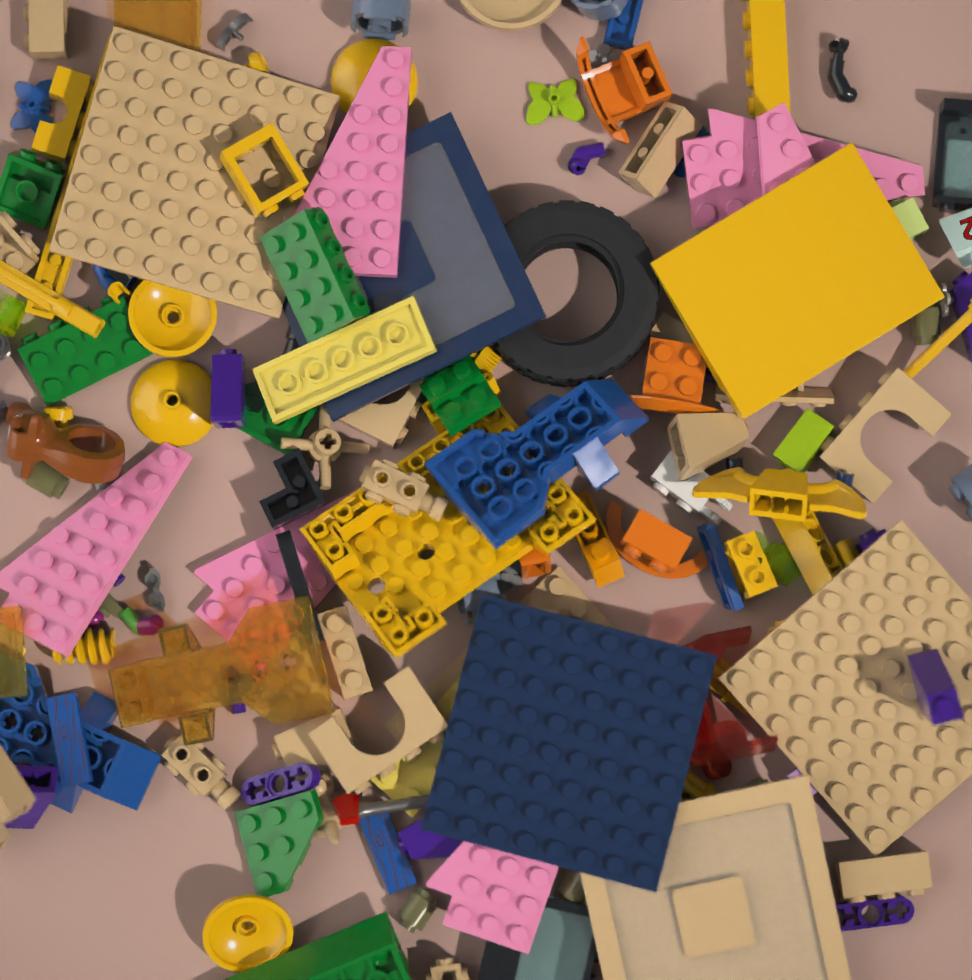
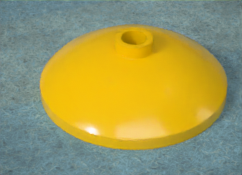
M372 38L358 41L340 54L332 69L331 89L333 94L341 96L338 106L345 114H347L381 47L400 46L388 40ZM413 61L411 62L409 107L414 101L418 87L417 72Z
M143 280L131 296L128 307V319L135 338L148 351L163 357H183L199 350L210 339L216 326L217 306L215 300ZM174 313L178 315L179 319L176 322H170L167 317Z
M166 360L148 368L137 380L131 396V412L139 430L147 438L159 445L166 442L175 447H183L199 441L213 426L210 419L211 377L201 367L185 360ZM170 396L178 398L176 405H168L167 401Z
M239 895L221 902L210 912L203 926V944L208 956L217 965L229 971L240 973L287 953L293 941V925L288 912L278 902L261 895Z

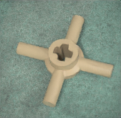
M324 403L319 405V430L313 432L309 439L281 437L280 442L281 449L297 450L300 448V450L308 451L311 458L319 463V489L322 490L331 489V463L337 460L341 453L369 454V443L344 442L339 434L331 429V418Z

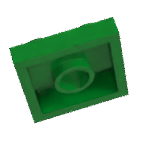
M20 148L19 152L13 151L8 154L0 178V212L6 211L12 217L45 230L49 226L56 202L59 200L67 171L62 170L64 165L60 162L47 159L46 163L36 159L37 154L35 152Z
M470 355L449 365V367L439 373L434 372L424 377L423 382L419 384L425 398L450 436L455 435L502 406Z

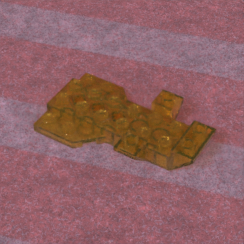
M309 595L249 608L232 637L226 643L202 647L188 623L157 629L163 652L162 656L140 660L108 670L121 728L180 715L178 721L184 746L214 740L215 708L244 703L275 725L333 714L335 712ZM288 654H290V658L296 659V664L292 668L285 662ZM260 660H262V664L266 663L268 666L264 673L257 669V664ZM231 666H233V670L238 669L239 675L235 679L228 672Z

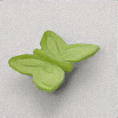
M570 78L561 82L557 89L555 85H551L548 89L541 83H529V94L533 102L529 105L526 113V123L528 125L540 124L548 118L550 111L552 112V117H558V109L563 117L569 120L582 121L585 118L584 108L580 101L574 97L577 90L575 79Z

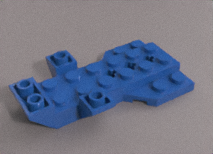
M613 379L584 381L563 397L547 394L525 410V413L531 420L514 432L502 431L501 434L485 433V430L472 429L424 463L427 471L444 489L445 495L479 535L482 534L495 550L545 514L549 485L577 466L578 472L595 491L620 475L619 470L604 446L621 433L627 437L647 423L649 417Z
M0 650V745L13 765L25 761L33 766L58 767L46 702L48 696L38 667ZM94 692L82 707L81 715L93 782L62 788L60 774H58L56 795L50 804L73 813L83 789L134 810L139 809L162 755L108 732L111 730L122 706L121 703ZM15 714V719L18 721L17 725L9 729L10 723L7 722V718L9 716L14 717ZM42 726L44 736L36 741L37 736L33 734L35 728L40 729Z

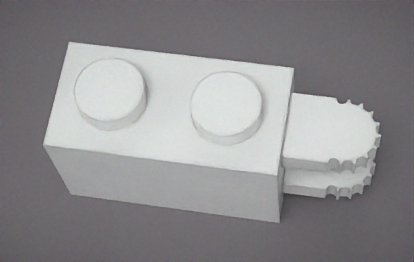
M671 450L651 476L650 480L654 482L652 487L665 497L669 493L678 501L675 504L687 514H690L692 511L695 514L699 512L716 525H719L722 521L718 514L704 506L709 498H695L692 496V489L699 482L708 478L709 475L701 471L686 480H679ZM711 498L721 508L728 511L733 506L725 498Z

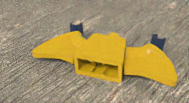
M738 457L736 460L726 458V470L709 476L692 489V496L695 498H726L745 503L749 502V515L806 522L807 506L809 511L834 512L858 519H865L867 512L864 501L852 489L854 473L845 474L844 470L841 469L837 470L835 479L829 482L808 483L806 473L795 472L790 468L783 470L768 468L764 469L760 476H755L743 469L742 457Z

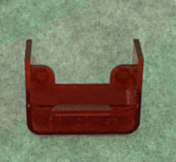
M751 626L710 633L682 646L717 655L716 664L723 658L725 648L749 644L752 629ZM709 685L690 764L693 766H704L774 752L778 743V737L773 735L747 741L745 730L737 721L726 720L718 722Z

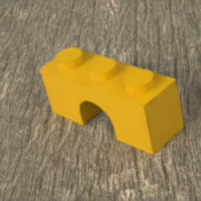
M57 65L49 90V97L63 103L68 112L66 117L58 123L39 121L31 146L32 151L37 155L65 164L68 156L72 157L77 140H74L77 129H81L85 116L83 109L85 103L89 102L94 85H91L92 76Z

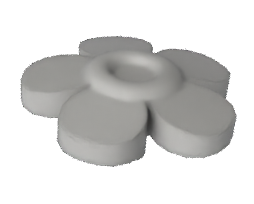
M600 44L597 47V51L594 49L589 50L590 62H594L591 63V69L617 60L619 57L616 53L609 54L610 47L607 44Z
M940 283L939 288L945 298L936 302V307H939V315L947 317L949 315L948 305L954 303V298L950 297V293L947 292L946 284Z
M515 561L499 572V590L506 592L510 590L511 585L517 588L523 583V578L517 575L521 572L518 561Z

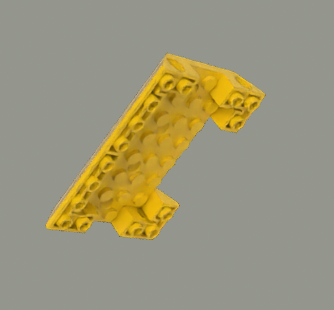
M501 406L453 436H450L447 430L399 461L397 463L399 466L398 470L408 475L410 472H414L423 476L426 479L425 483L429 484L428 494L436 498L439 495L449 500L445 495L444 489L427 471L424 463L472 429L485 430V433L501 434L502 431L514 432L520 427ZM380 474L376 480L384 484L388 481L386 475ZM559 478L549 485L545 514L496 550L482 534L479 535L473 526L468 524L467 519L450 500L440 522L428 517L429 514L420 509L416 516L410 513L408 517H404L392 510L394 505L386 501L376 504L365 498L367 492L362 491V487L301 527L300 531L323 567L386 651L397 659L447 624L440 615L442 611L534 548L545 555L550 554L595 523L596 518L566 482ZM407 487L404 489V494L411 497L415 494V490ZM431 549L435 551L430 559L423 560L419 558L424 550ZM374 584H385V588L381 592H370Z

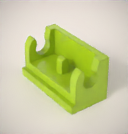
M807 408L775 450L773 457L784 468L805 473L821 453L819 447L829 436L833 437L835 428L828 421Z

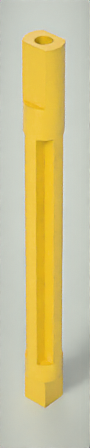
M0 259L1 284L91 337H98L105 325V320Z

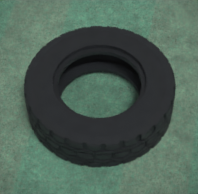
M559 200V203H553L552 201L540 204L536 208L532 207L520 213L518 217H514L504 225L525 270L536 258L546 252L561 248L582 250L596 257L608 269L616 287L617 301L615 311L610 320L593 335L573 341L557 340L540 333L530 325L492 344L495 350L503 356L502 360L524 377L527 376L533 381L559 387H575L584 381L606 379V377L613 375L629 363L642 348L653 327L658 310L660 291L659 279L650 265L654 258L649 247L644 244L645 241L636 229L633 230L631 224L620 216L617 217L614 215V212L602 206L599 208L593 203L583 201L578 203L574 202V200Z

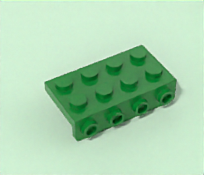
M318 206L305 209L259 237L308 343L370 314L367 300L360 290L355 274L348 264L342 251L341 243L337 240L330 225L329 217L323 208Z
M108 295L100 300L102 305L92 310L89 306L84 307L105 320V325L96 338L91 337L68 322L64 323L60 319L47 326L49 331L39 336L36 332H33L20 339L22 344L18 346L17 350L47 407L153 354L144 348L132 333L128 319L129 306L124 295L118 296L120 304H117Z

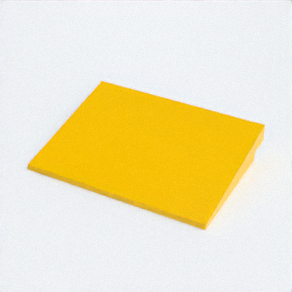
M853 142L650 262L652 269L719 388L725 392L738 417L743 419L945 298Z

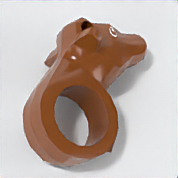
M14 402L8 408L5 422L8 426L7 457L13 461L22 462L20 477L28 480L37 463L41 461L46 462L49 466L67 477L83 483H107L119 476L125 461L124 440L116 432L107 427L83 423L69 425L61 429L57 427L49 414L33 410L29 404L24 402Z

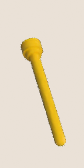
M972 298L970 299L971 303L968 305L969 309L903 371L911 379L972 323Z

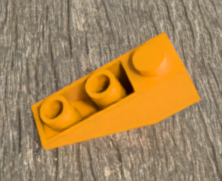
M584 491L576 496L596 518V522L577 534L575 538L597 588L623 578L625 575L620 558L588 491Z

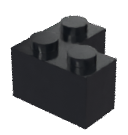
M300 448L273 461L285 489L259 502L274 530L327 505Z

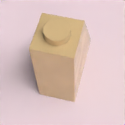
M736 412L677 414L667 427L679 480H686L737 453L749 439V427L743 418L738 417Z
M339 708L273 736L276 742L271 745L277 760L283 759L285 764L312 763L315 765H328L308 733L333 716L352 744L358 749L342 709Z

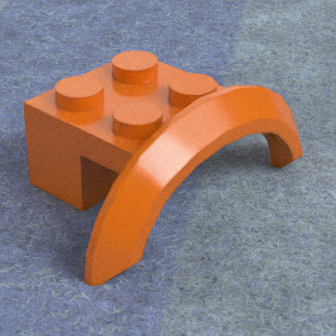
M584 36L580 38L576 49V59L590 103L606 133L611 138L623 144H628L630 140L625 129H621L617 123L660 107L664 101H669L673 95L652 45L648 41L623 51L619 59L591 69L589 47Z
M650 337L644 368L642 394H627L635 404L643 410L674 414L725 413L713 407L700 405L706 363L696 345Z
M611 499L606 514L608 535L622 557L636 568L656 577L679 579L697 574L709 564L705 552L701 550L693 559L679 564L693 538L642 509H639L624 535L621 524V513L624 506Z

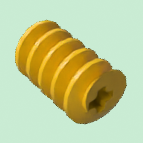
M88 627L85 636H81L68 658L52 651L55 663L62 664L64 658H66L68 664H74L77 657L78 662L85 665L89 657L91 664L97 665L101 657L103 664L109 665L116 653L115 628H111L109 636H105L103 628L99 627L97 636H94L91 627Z

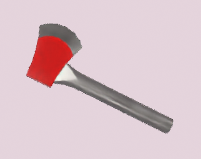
M345 789L338 790L328 796V800L338 816L340 826L359 824L360 819L374 814L423 808L427 806L429 795L365 803L361 802L362 792L356 795L353 790L347 794Z

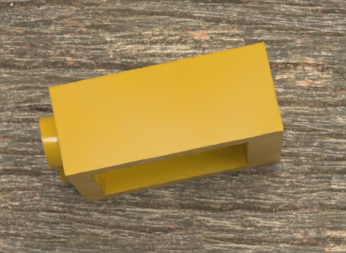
M273 123L221 151L219 155L220 161L255 218L262 214L267 218L280 210L279 205L286 200L293 203L306 195L304 190L308 187L309 182ZM271 141L296 183L261 203L236 161Z
M754 530L723 544L743 601L778 586ZM758 557H760V558L762 559V563H761V564H760V562H759Z

